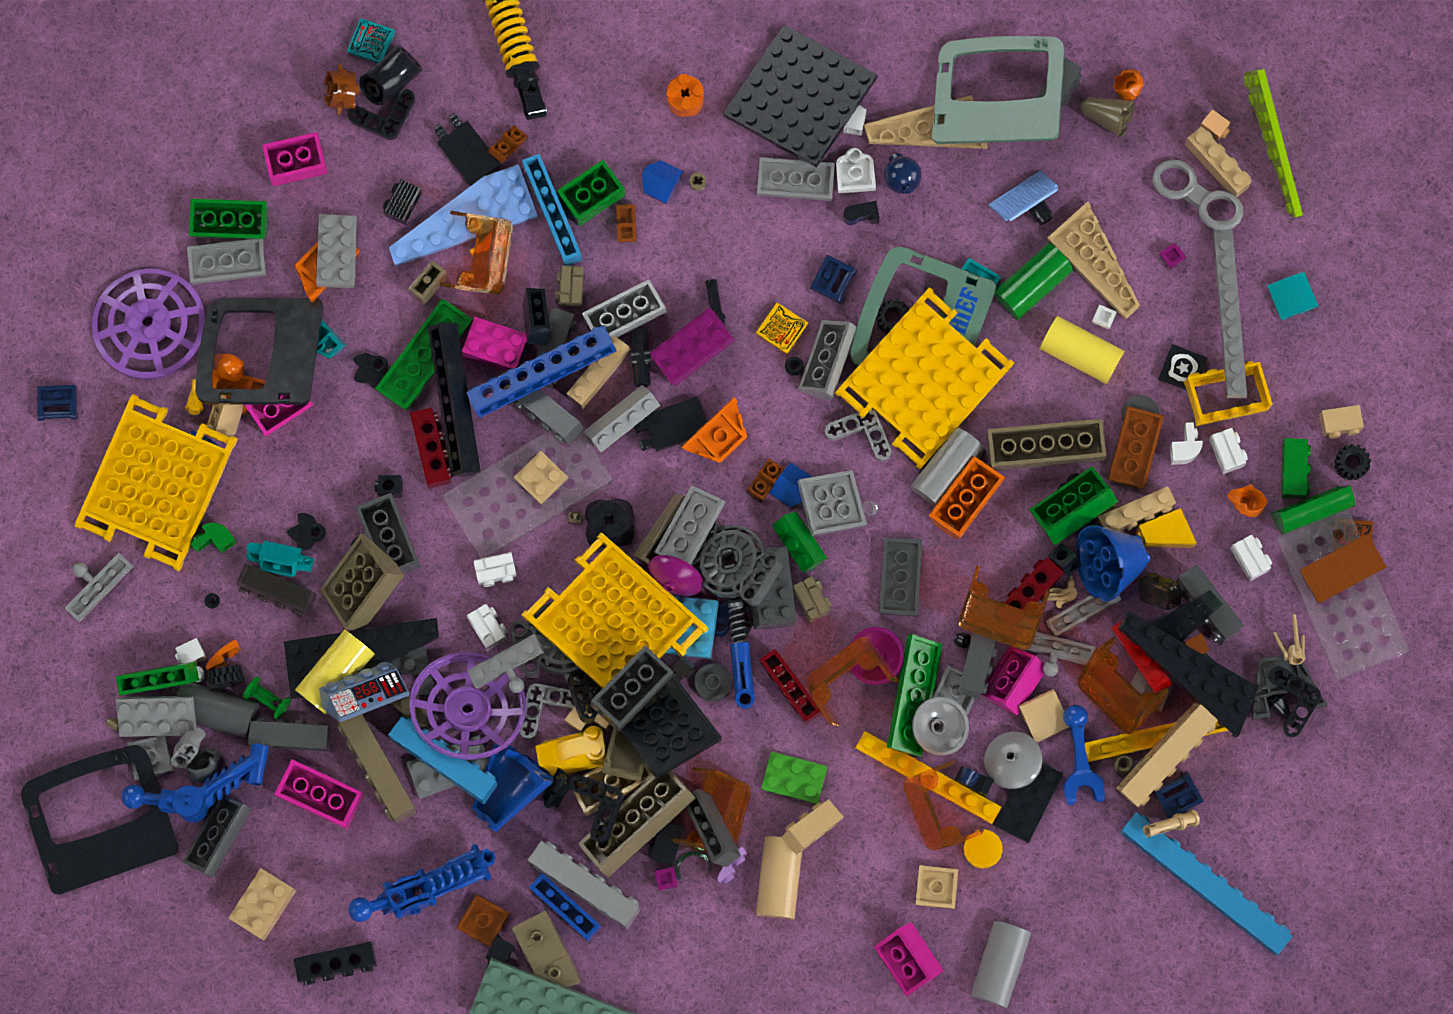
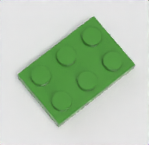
M771 751L761 790L817 804L828 766Z

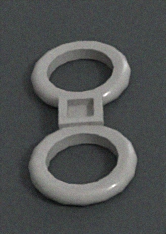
M1171 159L1162 162L1156 167L1152 181L1155 189L1166 198L1177 200L1184 198L1197 207L1201 220L1208 227L1225 231L1234 228L1240 223L1243 217L1241 201L1230 192L1221 190L1209 192L1197 184L1196 173L1188 163ZM1169 168L1181 169L1187 174L1189 184L1183 190L1171 191L1160 180L1162 172ZM1215 199H1225L1234 206L1235 216L1230 221H1215L1206 211L1208 203Z

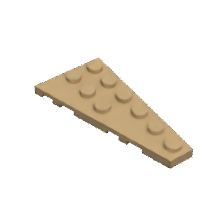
M972 95L955 100L973 101ZM935 105L864 124L869 144L988 148L987 143H935L932 138ZM939 116L938 124H944L945 116Z
M1089 201L1086 202L1047 238V241L1058 248L1070 264L1126 320L1140 307V304L1131 286L1128 284L1105 234L1101 230Z

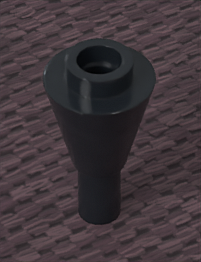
M1276 695L1269 700V708L1287 720L1291 711L1284 695ZM1295 720L1291 727L1294 728L1298 722Z

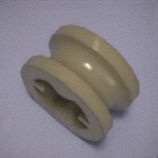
M697 172L690 176V187L693 190L701 191L705 188L706 177L702 173ZM695 178H697L698 180H699V179H702V180H701V185H699V184H695V185H694V184H693V183H695V180H694V179H695Z

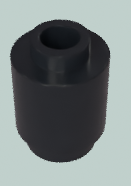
M1045 200L1028 210L1035 222L1040 225L1046 224L1053 218L1051 215L1052 211Z

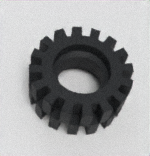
M889 299V302H883L877 313V324L880 326V330H884L885 334H888L896 324H891L887 321V314L890 311H897L902 318L909 310L908 305L905 306V302H899V299H896V301Z
M1346 445L1336 455L1334 461L1336 464L1335 469L1338 470L1337 473L1339 475H1342V478H1348L1350 481L1354 479L1355 481L1362 478L1368 472L1371 466L1370 454L1365 452V448H1360L1361 445ZM1348 456H1356L1359 459L1360 465L1357 469L1347 467L1345 460Z
M240 665L223 666L207 672L209 687L213 690L237 686L244 682Z

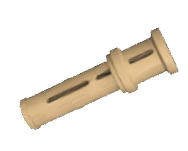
M1194 809L1188 810L1184 814L1177 813L1173 818L1145 825L1143 832L1149 838L1175 829L1182 831L1188 826H1198L1200 822L1199 815Z

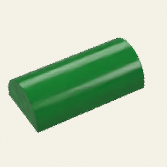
M191 199L189 237L266 239L269 218L268 204L266 201Z
M1048 243L995 290L993 296L1018 321L1073 272V268L1064 254L1054 245Z
M1340 485L1271 512L1277 529L1284 535L1354 507L1355 498L1351 486Z

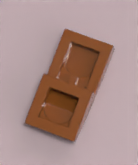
M635 204L616 205L618 243L637 242Z

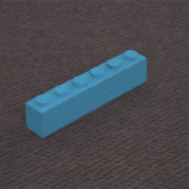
M540 154L522 160L523 168L564 266H570L582 261V254Z
M401 717L388 734L391 741L482 804L486 803L498 786L495 781L496 777L488 771L483 773L479 770L480 766L475 762L452 758L431 748L416 732L411 718L405 719ZM425 728L422 730V732H423L424 734H427V733L430 732V731H428V730L425 729ZM431 740L434 744L438 745L439 747L453 752L448 748L449 745L443 740Z

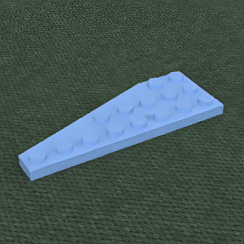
M519 164L482 177L390 246L389 250L395 266L488 235L492 230L496 232L538 217Z

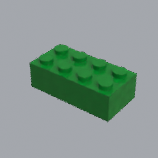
M1091 466L1030 508L1029 511L1036 523L1055 546L1118 501L1108 484Z

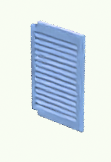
M1040 170L988 205L1005 221L1008 219L1012 221L1058 191V185Z

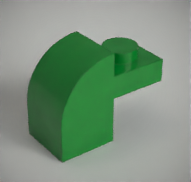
M207 523L202 526L206 533L198 534L193 538V542L190 543L198 553L213 542L221 554L237 544V541L222 524Z

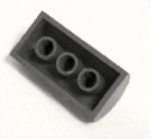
M196 683L180 686L177 696H193L196 725L242 739H248L250 721H254L259 702L246 700L242 697L210 689Z
M226 795L220 801L217 800L185 856L183 863L214 878L252 809Z

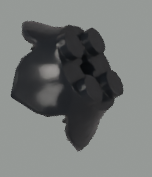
M623 499L596 500L587 505L585 510V519L588 523L586 538L590 546L597 540V536L600 533H603L616 546H626L632 543L635 533L631 522L633 509L628 501ZM613 518L614 523L606 525L605 519Z

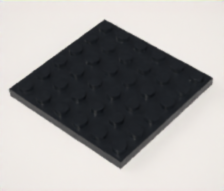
M783 25L727 106L723 115L817 168L878 76L792 28Z

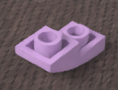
M743 847L738 849L741 855L728 867L723 866L717 879L719 884L730 882L734 878L733 874L736 873L732 865L738 866L746 860L744 856L747 855V852Z

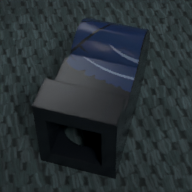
M871 201L847 206L843 213L844 222L848 225H855L859 221L871 220L872 224L879 223L880 217L877 202Z
M961 766L954 779L956 782L985 798L994 782V779L983 776L964 766Z

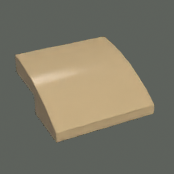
M1054 689L1019 705L1031 737L1036 742L1069 728L1064 722V710Z

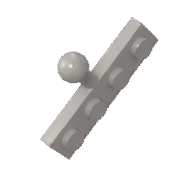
M118 553L93 577L88 572L85 563H75L72 567L73 574L76 577H83L88 582V585L64 609L80 622L133 566Z
M1023 628L1019 630L1016 648L1049 656V661L1043 666L1044 674L1049 677H1053L1058 673L1057 658L1091 667L1096 648Z
M533 634L469 669L468 673L474 687L477 689L507 673L510 680V691L520 693L524 689V682L522 679L517 678L514 669L544 653L537 636Z

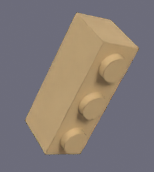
M829 799L824 803L818 802L812 808L813 811L810 814L806 811L798 818L800 820L798 823L793 821L785 828L786 833L782 838L796 855L835 827L844 818Z

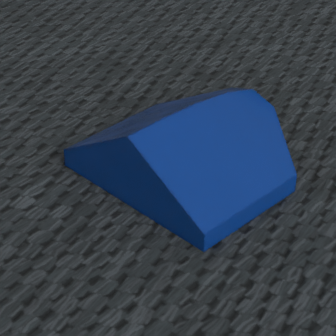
M662 160L647 165L642 173L644 193L667 204L683 171Z
M790 462L780 474L769 494L790 508L802 502L797 481L799 479L811 478L812 476Z

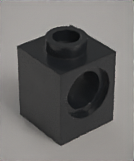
M378 475V481H375L374 485L375 492H378L379 497L392 493L393 498H402V476ZM386 483H393V488L385 490L384 485Z
M1063 543L1054 548L1048 555L1050 560L1068 578L1082 566L1077 554Z
M496 937L485 958L489 962L493 958L507 964L515 946Z

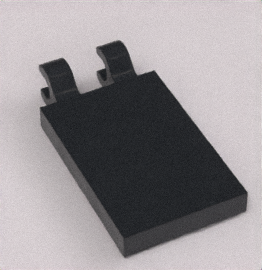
M453 113L449 118L456 129L451 133L447 134L440 123L434 127L435 133L441 139L437 144L467 183L472 186L482 177L487 176L500 167L501 163L488 153V146L468 121L462 123L456 113Z
M694 397L650 413L644 418L645 421H640L633 428L636 434L645 430L650 432L651 439L640 441L642 451L655 447L658 452L686 442L707 420L698 397Z

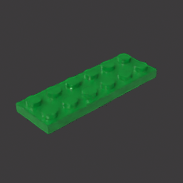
M442 298L375 390L407 412L435 374L428 327L438 323H457L459 339H461L472 324L473 319Z
M908 634L887 748L911 756L922 757L923 749L914 738L912 721L918 707L925 701L933 698L942 649L941 643Z

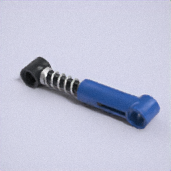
M739 596L737 598H726L731 613L729 618L732 621L730 626H732L731 633H733V637L731 639L734 641L733 644H730L735 700L741 709L747 710L754 705L755 694L749 642H746L745 626L743 625V621H745L743 619L744 613L742 612L744 600ZM741 671H744L746 689H742ZM743 694H748L751 697V701L748 704L740 702V697Z

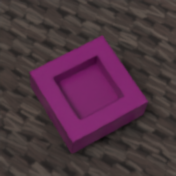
M1173 243L1159 254L1170 270L1186 259V256L1176 243Z
M674 867L655 871L659 891L678 887Z

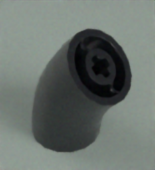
M398 44L379 63L360 77V89L371 103L382 105L410 83L423 68L405 48Z

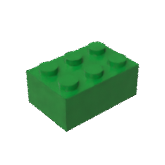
M601 160L557 190L559 200L579 227L626 196L625 188L604 160Z

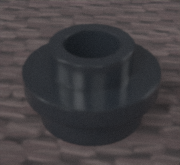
M790 357L786 360L785 370L788 374L796 376L803 371L804 364L800 358ZM797 364L798 368L792 369L791 365Z

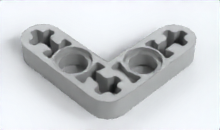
M872 409L867 413L869 416H873L872 422L868 420L862 421L863 426H860L857 418L860 413L857 412L833 421L825 427V436L832 441L864 430L875 458L880 462H886L891 457L890 445L879 418ZM849 420L855 421L856 428L848 429L845 425L846 422ZM842 423L845 433H842V429L836 432V436L828 433L831 427L838 429L840 428L839 424ZM879 431L881 438L873 440L870 437L871 432ZM882 441L885 442L881 445L883 450L888 451L886 457L878 455L880 448L877 444H880Z
M532 684L528 688L526 695L525 718L530 721L536 720V723H531V729L534 730L533 733L530 732L529 735H526L523 728L528 727V721H524L520 730L521 736L524 739H532L536 736L543 704L573 709L575 705H572L571 701L566 700V704L562 703L564 693H568L567 698H572L570 690L543 684ZM536 688H539V691L542 692L536 699L537 702H540V705L534 702L528 703L529 699L533 701L534 694L531 691H535ZM554 691L561 694V698L557 702H553L550 699V694ZM579 693L577 695L580 700H583L582 695ZM531 706L538 709V713L534 717H530L527 714V709Z

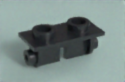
M559 767L553 776L552 784L547 787L542 796L546 808L553 806L558 808L570 788V780L573 776Z

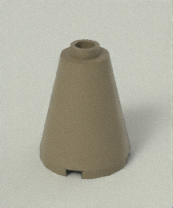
M1087 97L1080 106L1084 116L1119 137H1123L1128 130L1126 125L1132 121L1135 104L1130 100Z

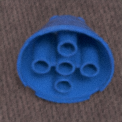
M1091 525L1085 527L1080 532L1076 541L1075 549H1078L1079 560L1082 564L1077 569L1081 581L1094 598H1100L1103 602L1115 599L1145 570L1147 563L1150 562V555L1146 551L1139 535L1133 536L1102 526Z

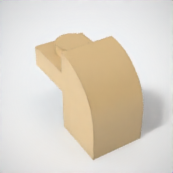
M586 706V711L584 714H588L589 716H591V714L588 713ZM576 707L571 710L565 719L568 725L579 732H583L588 725L579 719ZM597 714L593 723L607 731L610 724L600 714Z

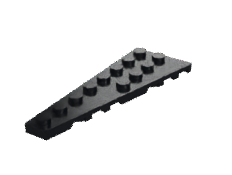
M1130 611L1126 612L1118 630L1134 645L1137 644L1146 652L1145 655L1149 659L1152 658L1163 672L1166 671L1184 692L1192 699H1196L1209 711L1221 726H1224L1232 733L1231 736L1234 738L1239 737L1259 687Z

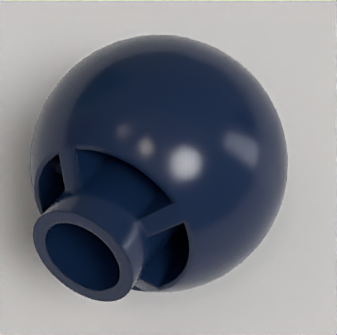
M901 153L893 154L889 158V163L884 170L885 183L896 193H912L921 181L919 164L914 159L903 156Z

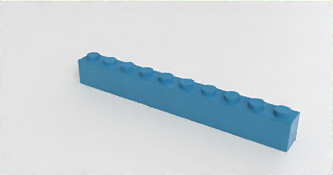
M1135 813L1120 834L1273 955H1279L1293 937L1289 934L1291 931L1283 924L1279 926L1275 923V918L1271 914L1260 911L1257 903L1251 899L1249 901L1246 900L1239 889L1236 887L1232 889L1227 885L1228 881L1219 874L1218 876L1213 874L1210 866L1204 862L1202 864L1195 859L1196 856L1189 850L1184 851L1180 847L1181 844L1174 838L1169 839L1164 835L1165 833L1147 838L1144 835L1143 827L1150 824L1149 818L1142 813Z

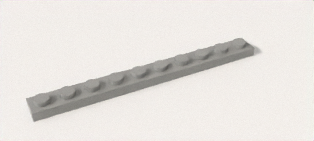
M1215 220V221H1218V222H1226V221H1230V220ZM1212 229L1227 398H1246L1247 388L1232 229L1225 231Z

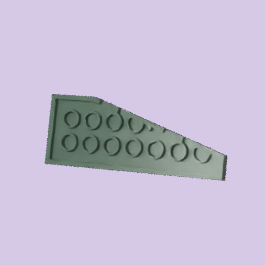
M491 958L469 1014L635 1013Z

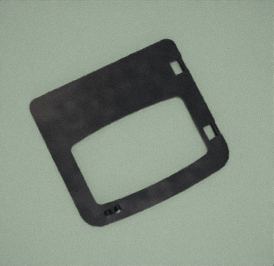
M221 298L214 301L208 309L198 354L196 395L199 401L205 404H307L311 399L323 312L322 301L319 298H316L312 303L308 298ZM227 313L275 314V334L271 363L265 385L261 389H214L212 386L217 339L223 317ZM221 395H231L230 399H220ZM280 395H290V398H289V399H279V396H280Z
M132 745L87 757L38 776L23 786L21 792L22 802L50 889L54 894L60 895L173 856L178 852L179 847L169 815L162 812L156 805H148L149 811L146 814L110 830L67 843L54 844L39 796L58 785L96 771L133 763L146 793L161 794L150 757L142 747ZM33 806L37 807L39 816L33 818L30 807ZM55 863L58 874L51 875L49 864Z

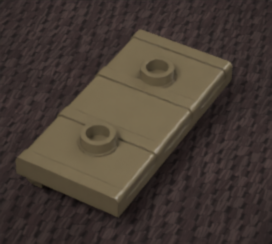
M614 728L602 772L641 781L645 763L621 731L618 732Z
M547 910L511 927L534 975L568 988L581 982L576 967Z

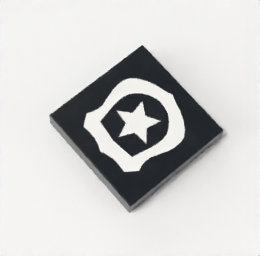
M1172 344L1158 380L1186 390L1184 382L1188 375L1196 372L1201 374L1207 357Z

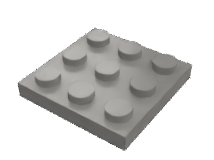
M853 470L799 479L797 481L811 536L865 527L867 525Z

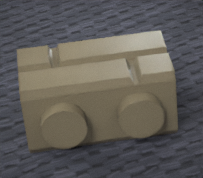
M431 260L427 268L421 272L408 288L409 294L425 305L447 279V271Z
M561 266V272L557 271V283H560V289L556 290L555 301H559V307L582 308L584 267Z
M812 576L792 586L793 593L809 623L830 613L832 605L827 596L823 597L821 593L823 588L818 579L814 580Z

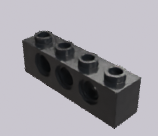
M371 941L294 958L297 980L299 983H303L304 986L315 984V980L322 978L323 981L333 980L335 975L342 974V977L352 976L354 971L361 970L362 973L373 971V967L377 966L374 946ZM353 955L360 956L359 964L352 965L350 963ZM339 959L341 966L336 970L332 969V961ZM317 963L321 964V971L318 974H313L312 966Z

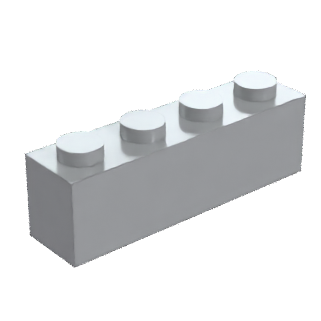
M641 385L584 430L583 433L591 445L601 453L657 409L660 404L651 391Z

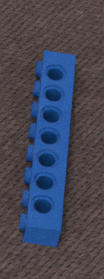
M605 326L595 327L591 332L579 335L568 343L560 344L556 349L544 352L534 360L525 361L521 366L509 369L505 374L493 377L482 385L474 386L466 393L474 411L481 418L617 350ZM591 343H596L595 346L589 347ZM579 351L577 355L572 356L573 352ZM562 359L559 364H555L557 360ZM540 368H544L542 372L537 373ZM527 376L524 381H520L522 377ZM510 385L509 388L503 389L504 386ZM489 393H493L491 397L486 398Z

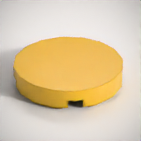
M986 829L972 832L966 838L963 847L964 856L972 866L980 869L990 868L1000 860L1003 852L1002 842L994 832Z

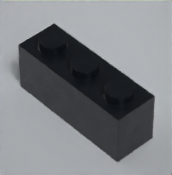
M526 288L522 305L527 344L546 345L550 327L545 289Z

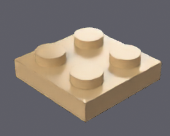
M540 451L514 476V479L542 505L568 479V476Z
M919 865L915 905L955 909L958 869Z

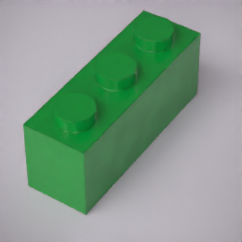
M1285 438L1282 442L1281 498L1305 499L1307 494L1310 493V482H1307V475H1310L1311 465L1307 464V461L1311 455V445H1308V439Z
M797 511L783 515L772 525L803 573L817 568L828 559L815 538L811 536L809 529Z

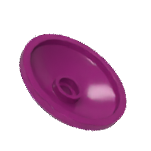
M659 555L652 558L648 565L650 576L670 594L685 597L698 594L703 587V579L700 573L682 559L668 555Z
M882 627L864 629L849 644L847 651L848 666L852 674L866 684H885L894 679L902 668L904 662L903 645L900 639L888 629ZM881 654V660L877 661L876 656Z

